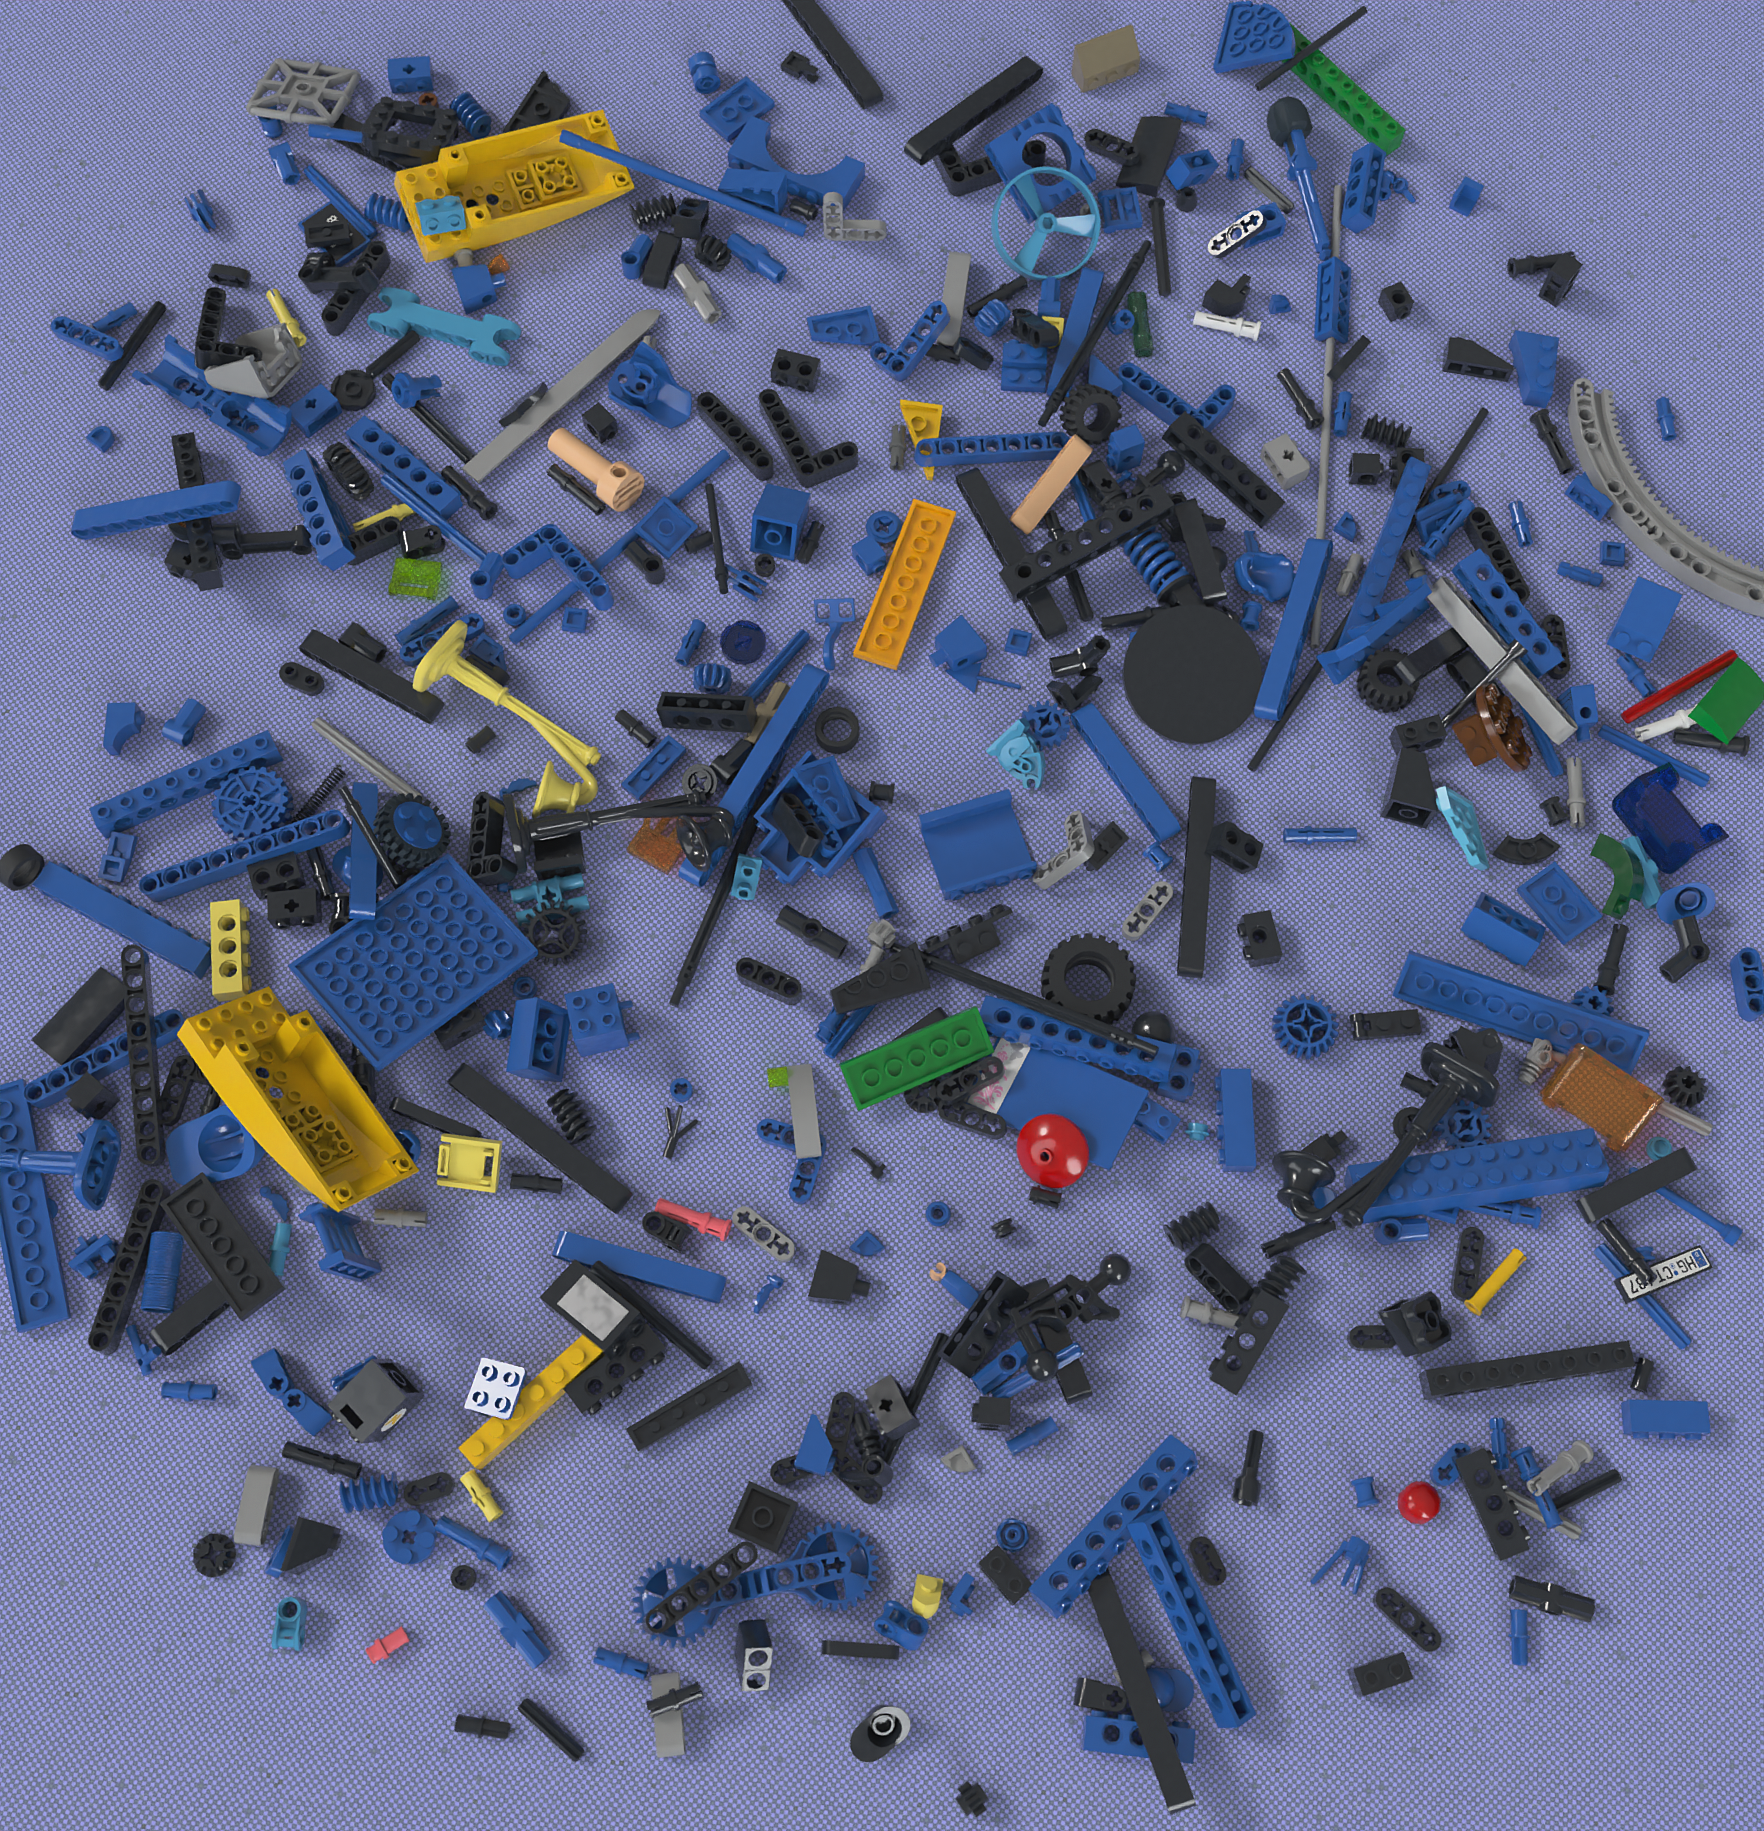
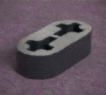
M212 264L208 278L216 284L247 288L251 280V274L246 269L240 267Z
M959 337L953 345L955 354L980 370H988L994 361L993 356L987 350L965 337Z
M1385 1325L1356 1326L1347 1335L1349 1346L1358 1351L1389 1350L1396 1345L1393 1338L1387 1344L1382 1339L1375 1340V1336H1381L1384 1331L1387 1336H1391ZM1360 1332L1363 1337L1370 1336V1340H1364L1359 1345L1358 1340H1354L1353 1337Z
M438 1472L407 1484L403 1492L406 1502L413 1506H421L449 1496L454 1491L455 1481L449 1474ZM440 1478L449 1482L443 1492L439 1488L433 1490L431 1488L439 1484ZM414 1487H417L419 1490L427 1488V1492L419 1495L420 1499L418 1501L416 1498L410 1497V1494L414 1492Z
M1202 1536L1194 1538L1188 1546V1552L1202 1580L1209 1586L1221 1585L1226 1579L1227 1572L1212 1542ZM1196 1542H1199L1201 1545L1206 1544L1208 1549L1204 1552L1208 1560L1205 1561L1201 1553L1196 1554L1194 1552V1549L1197 1548ZM1210 1562L1214 1570H1220V1574L1217 1576L1218 1581L1207 1577L1210 1569L1206 1563Z

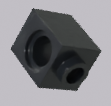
M1401 281L1383 288L1378 303L1389 321L1392 322L1397 319L1402 320L1410 314L1414 300Z
M600 402L582 414L584 427L601 444L606 440L612 439L618 432L616 419Z
M1352 453L1348 464L1349 484L1376 485L1379 477L1383 476L1384 464L1380 463V454Z

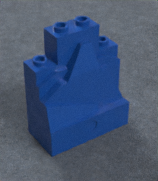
M808 750L794 767L817 761L818 759ZM789 772L753 816L759 821L756 826L768 834L753 854L756 857L763 858L761 867L766 871L771 868L776 872L774 878L784 886L788 882L794 887L811 865L810 870L818 877L822 878L825 875L830 879L844 865L865 838L871 839L888 819L887 815L878 805L875 806L845 781L861 821L858 824L840 830L836 829L843 845L833 859L822 856L818 849L813 857H803L795 851L772 816L774 807L785 792L796 795L802 803L806 799L811 798L793 774ZM818 825L822 832L827 831L825 826Z

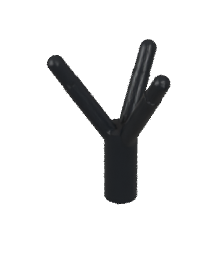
M682 1105L678 1106L674 1125H672L669 1107L665 1108L669 1137L662 1156L669 1159L673 1157L678 1139L698 1123V1120L694 1119L678 1132L683 1110Z

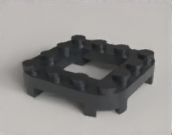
M382 97L380 102L373 107L362 127V147L371 150V155L374 157H379L383 150L420 157L421 166L430 164V161H438L440 149L450 147L454 138H458L459 119L457 112L454 109L435 108L433 105L414 104L412 101L393 100L391 97ZM398 120L433 126L427 139L419 138L416 135L407 136L394 131H388L391 126L395 127Z

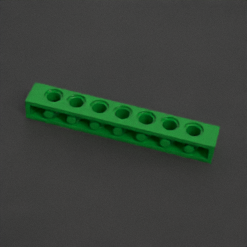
M1289 23L1295 37V56L1310 45L1311 42ZM1319 49L1290 69L1366 141L1372 142L1384 150L1386 157L1401 146L1406 130ZM1284 59V60H1281V61H1282L1283 63H1285V62L1288 61L1289 59Z

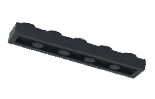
M737 1362L626 1428V1431L640 1453L752 1386V1383L741 1363Z

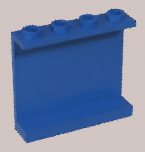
M1010 789L918 816V825L944 900H959L965 894L972 892L979 894L985 892L989 887L996 885L997 887H1003L1012 880L1029 879L1036 872L1037 863L1031 860L1011 805L1012 795Z

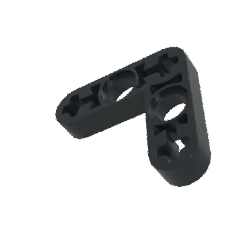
M178 1056L171 1066L161 1093L163 1125L173 1126L180 1120L193 1082L207 1086L210 1084L208 1079H203L202 1071L192 1056ZM187 1063L190 1066V1069H185L183 1072L180 1069V1066H184ZM177 1084L182 1085V1093L177 1097L171 1096V1088ZM169 1099L170 1101H172V1102H174V1103H178V1104L175 1105V1104L172 1103V1105H171V1104H169V1103L167 1102V1100ZM170 1109L173 1115L165 1118L163 1112H168Z
M977 1060L974 1061V1062H971L972 1065L978 1063ZM964 1067L953 1070L951 1076L963 1071ZM975 1075L967 1076L964 1084L966 1086H974L977 1077ZM949 1088L945 1089L946 1094L951 1097L953 1095L952 1090ZM969 1096L953 1105H946L940 1101L938 1114L941 1120L947 1124L995 1140L1001 1139L1007 1133V1125L1002 1116L966 1104ZM950 1107H953L954 1112L961 1114L960 1121H958L959 1117L957 1114L950 1113L949 1116H946L944 1110H949ZM969 1114H977L979 1121L976 1124L969 1125L966 1123V1117ZM986 1117V1122L990 1125H995L996 1122H999L1001 1129H996L992 1132L991 1127L984 1124V1118Z

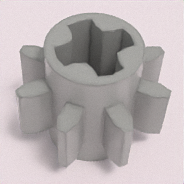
M884 919L879 923L874 920L867 928V933L869 934L867 940L873 946L878 948L885 946L889 949L896 941V936L893 935L896 929Z

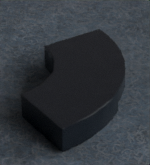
M542 382L520 398L500 418L498 422L503 428L507 427L521 418L531 406L544 397L548 390L547 385Z
M1542 832L1526 840L1516 839L1507 835L1492 855L1511 864L1530 865L1548 859L1560 848V845Z

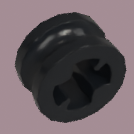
M760 554L756 557L754 562L756 573L761 577L771 576L775 571L774 558L769 554ZM763 562H767L768 566L766 569L762 568Z
M1012 1218L1002 1220L991 1227L992 1231H996V1239L1004 1238L1017 1231L1016 1227L1011 1225L1013 1222Z
M459 1565L451 1573L452 1585L460 1590L472 1588L477 1580L475 1570L467 1565ZM462 1570H465L466 1574L470 1573V1578L466 1580V1585H462L460 1581L457 1582V1577L461 1576Z

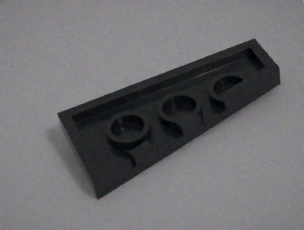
M917 942L912 943L888 959L832 989L830 996L836 1015L929 990L931 986Z

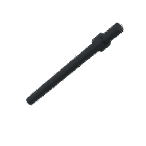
M709 483L705 486L716 564L714 574L715 579L718 581L719 593L727 594L729 592L727 583L729 574L724 562L714 485Z
M346 784L339 786L337 790L346 804L344 806L350 816L354 817L396 890L403 883L361 811L363 809L358 799H354Z

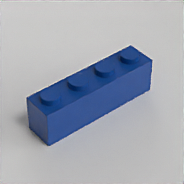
M1221 1069L1218 1076L1214 1077V1090L1218 1091L1219 1100L1215 1102V1113L1220 1115V1125L1216 1127L1217 1140H1221V1149H1218L1217 1155L1218 1164H1222V1172H1253L1256 1167L1251 1069Z

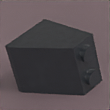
M1401 748L1391 766L1380 817L1427 829L1438 810L1426 755L1414 748Z

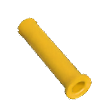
M1513 1248L1511 1253L1471 1299L1464 1301L1468 1310L1477 1316L1482 1314L1481 1310L1526 1260V1256L1520 1250Z

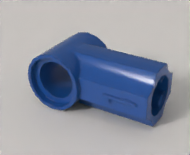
M285 142L268 148L275 168L277 167L284 185L293 186L298 184L301 176L294 162L295 158L289 143Z
M637 235L629 250L621 255L623 275L627 279H637L642 274V266L654 246V241L647 235Z
M1047 277L1042 280L1041 297L1038 302L1037 316L1040 318L1042 316L1060 317L1061 301H1059L1061 286L1060 281L1055 277Z
M488 552L479 569L470 576L473 594L478 599H488L493 595V586L504 568L501 560L502 556L499 553Z
M188 698L176 717L170 718L164 724L162 736L183 747L188 746L194 737V728L207 711L206 707L198 701Z
M1389 1218L1376 1226L1374 1237L1378 1243L1387 1246L1392 1243L1427 1241L1430 1231L1425 1218L1402 1220ZM1385 1226L1389 1227L1392 1230L1393 1237H1389L1385 1234Z

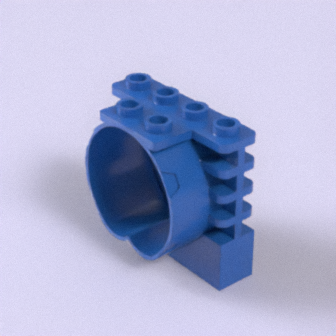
M1051 102L983 147L1005 186L1019 174L1033 169L1023 161L1022 151L1026 142L1036 134L1052 139L1060 147L1065 157L1066 171L1078 177L1086 186L1097 179L1095 168L1091 163L1087 162L1084 157V149L1080 144L1076 143L1073 138L1074 133L1071 127L1065 124L1062 119V112L1057 105ZM1030 174L1044 214L1079 191L1075 185L1066 179L1052 186L1040 185L1034 180V174ZM1013 183L1008 191L1025 220L1030 224L1038 217Z

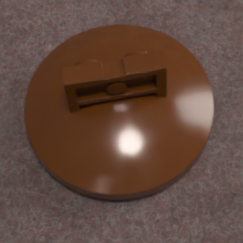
M1485 683L1477 688V713L1453 724L1452 729L1460 743L1464 745L1474 767L1499 757L1509 768L1519 773L1526 770L1531 764L1529 757H1532L1533 753L1530 746L1525 742L1521 731L1524 728L1521 718L1518 715L1514 716L1511 710L1513 708L1511 700L1508 696L1503 697L1493 683Z

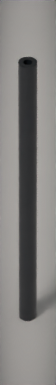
M1365 6L1360 7L1297 53L1294 58L1289 59L1256 83L1255 88L1258 91L1263 90L1367 14V8Z

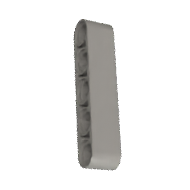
M949 252L942 302L949 311L950 321L937 338V345L940 343L945 346H953L960 337L971 263L970 253Z

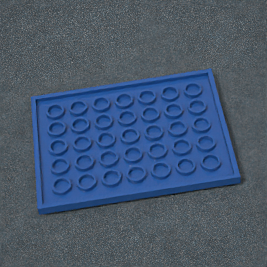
M447 853L377 902L375 920L353 919L289 964L288 968L370 1064L379 1072L536 957L538 950L450 854Z

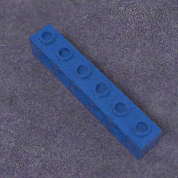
M364 415L345 432L349 444L384 474L389 473L445 520H448L463 506L460 498L461 493L454 485L449 486L438 472L433 473L424 460L415 458L413 452L405 445L402 447L391 433L386 434L376 420L373 419L371 421Z
M304 448L283 462L286 471L284 476L292 486L290 491L298 502V505H296L298 511L304 517L303 525L311 535L309 540L317 550V560L322 566L326 565L334 572L356 558L319 463Z
M1479 548L1456 564L1451 572L1503 641L1509 645L1516 639L1529 651L1523 658L1519 657V659L1537 679L1554 669L1564 660L1559 648L1554 646L1547 638L1546 631L1538 626L1530 610L1522 605L1518 594L1510 589L1505 582L1504 576L1491 564V559L1487 554L1483 553ZM1477 573L1483 575L1485 580H1481ZM1491 592H1495L1499 599L1494 598ZM1505 610L1510 611L1513 617H1509ZM1519 629H1523L1527 636L1522 635ZM1533 647L1538 648L1540 650L1541 655L1537 654L1534 651Z

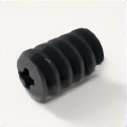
M671 193L668 194V199L665 195H661L660 202L656 197H653L652 205L647 199L644 200V207L640 202H636L635 209L629 204L633 222L640 231L643 230V223L648 228H651V221H654L656 226H659L660 218L666 224L667 216L672 218V215L676 214V206Z
M1375 414L1372 418L1369 415L1361 434V439L1369 435V442L1372 443L1375 438H1378L1377 445L1380 446L1386 441V448L1389 449L1392 444H1395L1394 451H1396V448H1405L1412 432V426H1409L1404 431L1403 423H1400L1395 428V420H1392L1387 425V417L1384 416L1379 422L1378 414Z
M563 1089L552 1095L546 1103L548 1107L552 1108V1114L557 1116V1122L562 1124V1131L567 1132V1140L571 1141V1145H574L590 1137L597 1127L596 1125L588 1127L592 1118H583L588 1112L586 1108L578 1110L583 1104L582 1100L573 1101L578 1096V1093H569V1089Z
M1207 1201L1205 1208L1198 1206L1196 1212L1190 1210L1187 1213V1217L1185 1215L1179 1217V1222L1172 1220L1170 1227L1164 1224L1163 1230L1170 1243L1183 1252L1185 1250L1184 1242L1192 1247V1238L1202 1242L1201 1233H1204L1208 1238L1211 1237L1210 1228L1216 1233L1220 1232L1218 1226L1220 1221L1213 1205Z
M1278 1256L1276 1259L1277 1263H1273L1270 1266L1271 1271L1265 1272V1279H1260L1257 1282L1259 1287H1253L1252 1289L1259 1292L1263 1287L1276 1296L1287 1299L1288 1294L1284 1289L1287 1288L1293 1291L1295 1288L1291 1281L1299 1283L1301 1280L1297 1273L1306 1275L1307 1272L1294 1259L1287 1256Z

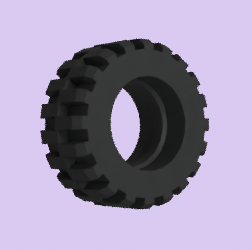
M1085 933L1084 938H1079V935L1076 934L1071 936L1068 942L1065 939L1058 943L1057 949H1052L1048 959L1045 961L1041 976L1042 997L1045 1000L1112 1025L1114 1020L1118 1021L1123 1016L1124 1011H1127L1135 991L1136 974L1133 973L1135 967L1133 961L1127 960L1129 954L1125 949L1120 951L1118 949L1119 944L1116 941L1112 940L1109 943L1105 941L1106 936L1100 934L1099 938H1093L1092 933ZM1078 965L1096 966L1108 976L1111 982V989L1105 997L1098 1000L1080 999L1072 994L1066 986L1065 976L1067 972Z

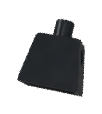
M821 1249L809 1290L808 1301L850 1305L853 1294L863 1297L868 1296L871 1282L857 1279L859 1274V1267Z

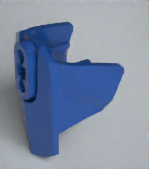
M641 341L632 358L620 363L608 382L609 395L607 398L621 408L632 410L669 429L675 428L690 418L692 409L691 393L676 383L662 355ZM621 378L627 379L626 383H620L619 381Z

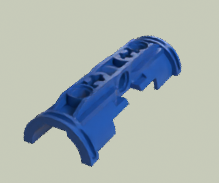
M170 334L164 339L165 351L162 357L163 361L154 371L143 374L135 370L132 374V377L140 383L154 385L189 408H199L203 413L210 416L208 420L247 444L246 448L259 457L267 456L274 452L284 441L290 429L292 421L291 409L285 405L278 407L267 399L258 397L253 399L244 394L233 392L229 396L220 389L213 388L206 381L205 374L203 373L205 370L195 366V355L178 345L177 339ZM183 382H188V383H190V385H189V387H188L187 389H185V390H180V389H178V387H179V385H180L181 383H183ZM233 417H235V418L240 417V420H241L243 423L241 424V422H240L239 420H237V419H233V420H232V418H233ZM250 426H259L255 433L247 432Z

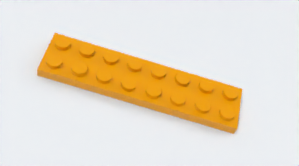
M913 498L857 641L853 657L893 670L898 669L956 518V511Z

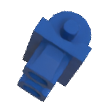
M94 1234L88 1240L81 1235L77 1238L81 1245L74 1250L77 1256L67 1264L72 1270L83 1275L86 1279L92 1280L100 1272L94 1264L102 1257L108 1265L115 1262L118 1254L116 1248L118 1243L107 1234L101 1238Z

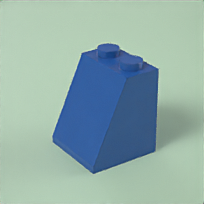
M767 483L753 513L750 551L794 561L809 513L811 493Z

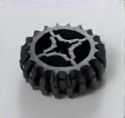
M336 442L326 448L323 452L325 464L350 497L360 501L370 496L374 491V484L355 454L341 442Z
M551 900L550 908H547V904L543 901L541 902L542 911L534 906L532 910L536 915L533 916L527 913L526 918L531 923H522V927L529 929V931H523L522 934L525 937H529V941L538 950V955L535 957L536 961L540 960L541 956H544V965H548L550 958H553L554 966L558 965V958H561L562 962L567 964L568 959L566 955H569L574 960L576 955L573 950L575 949L577 952H582L583 950L578 945V942L585 944L587 939L580 937V934H587L588 930L580 929L579 927L584 925L586 921L576 920L581 915L580 911H577L574 915L570 913L574 908L573 905H570L567 910L563 909L565 901H561L559 907H555V900ZM557 913L565 916L566 919L560 923H553L545 915ZM539 920L545 929V935L539 941H536L534 928ZM572 924L575 937L573 943L569 946L563 932ZM564 925L558 934L560 938L555 939L554 936V938L549 937L545 940L550 933L549 927H554V929L557 927L559 929ZM553 942L561 947L563 951L550 952L542 947Z

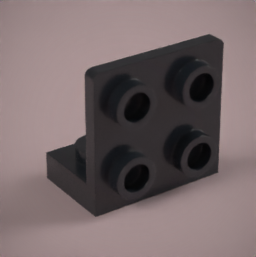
M581 831L534 841L536 861L533 863L534 871L539 881L555 878V875L566 877L578 873H586Z

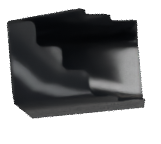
M764 1619L745 1620L738 1624L735 1659L741 1692L769 1690L773 1646ZM757 1650L765 1651L766 1662L763 1665L753 1666L749 1663L751 1653ZM754 1673H761L765 1676L766 1681L764 1684L759 1685L756 1679L748 1680V1677Z

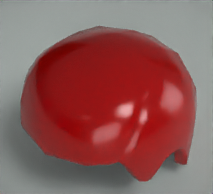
M1412 1482L1398 1495V1509L1402 1517L1410 1523L1425 1524L1435 1518L1440 1511L1441 1498L1436 1488L1428 1482Z

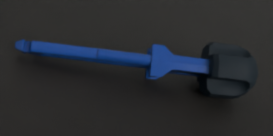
M1291 96L1279 98L1270 106L1267 114V127L1270 138L1276 142L1277 146L1285 148L1290 166L1286 173L1288 181H1297L1315 249L1320 254L1318 258L1326 261L1331 254V249H1329L1330 241L1311 171H1316L1318 166L1316 160L1308 153L1305 142L1313 128L1310 116L1301 100Z

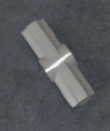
M682 263L678 265L673 271V277L683 290V295L688 305L696 309L705 324L717 322L719 317L722 316L721 310L712 299L707 284L703 280H699L689 264Z

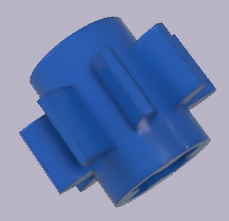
M493 1010L486 1015L484 1021L487 1025L483 1026L482 1029L487 1036H490L492 1040L496 1038L503 1040L511 1035L513 1018L509 1013L507 1014L505 1010Z

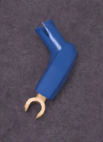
M937 1263L936 1268L942 1273L938 1274L931 1269V1279L934 1281L941 1280L943 1287L962 1306L969 1310L983 1290H975L968 1282L951 1270L946 1273V1266L943 1263Z

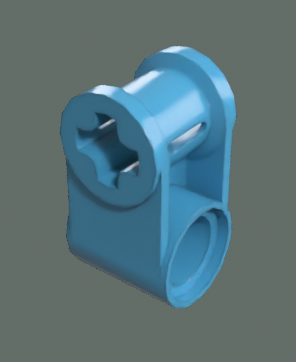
M286 1597L278 1604L271 1641L272 1649L277 1650L279 1647L295 1648L296 1651L302 1650L305 1640L307 1604L302 1598ZM291 1602L296 1603L298 1608L296 1615L290 1617L287 1613V1607ZM284 1636L293 1637V1639H286Z

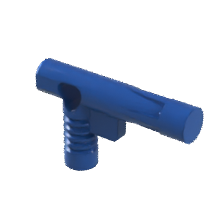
M136 1325L128 1326L126 1332L143 1376H147L153 1372L150 1363L162 1351L158 1346H154L149 1350L147 1343L142 1344Z

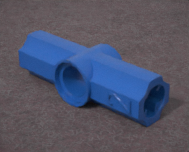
M733 233L728 238L727 247L732 251L733 255L742 260L747 270L752 273L759 272L774 284H779L784 279L787 267L772 258L763 245L758 243L754 245L738 233Z
M1034 1333L1041 1347L1045 1348L1040 1338ZM1020 1340L1009 1349L1001 1352L996 1359L970 1378L983 1396L987 1395L1009 1377L1015 1375L1019 1369L1026 1365L1028 1354ZM1005 1357L1012 1358L1015 1362V1367L1007 1370L1002 1366L1001 1360Z
M502 1591L493 1595L483 1605V1608L499 1626V1631L511 1647L519 1651L523 1659L533 1670L549 1658L552 1653L534 1632V1626L521 1611H517Z

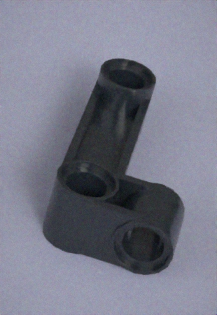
M328 252L309 253L298 272L299 279L311 294H318L323 290L362 289L364 293H370L380 283L367 263L362 262L354 267H335V258Z
M238 522L213 524L214 542L219 547L223 557L230 560L241 559L243 554L292 551L298 555H307L312 552V544L309 540L311 535L304 525H296L291 528V531L243 534Z

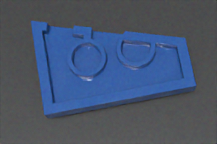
M871 305L806 317L811 341L874 346L880 343Z

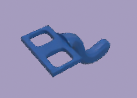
M854 598L814 599L815 623L826 622L830 626V631L823 644V662L827 671L835 669L834 643L840 634L843 623L856 621ZM819 603L829 604V618H820L818 616ZM840 603H851V617L840 616Z

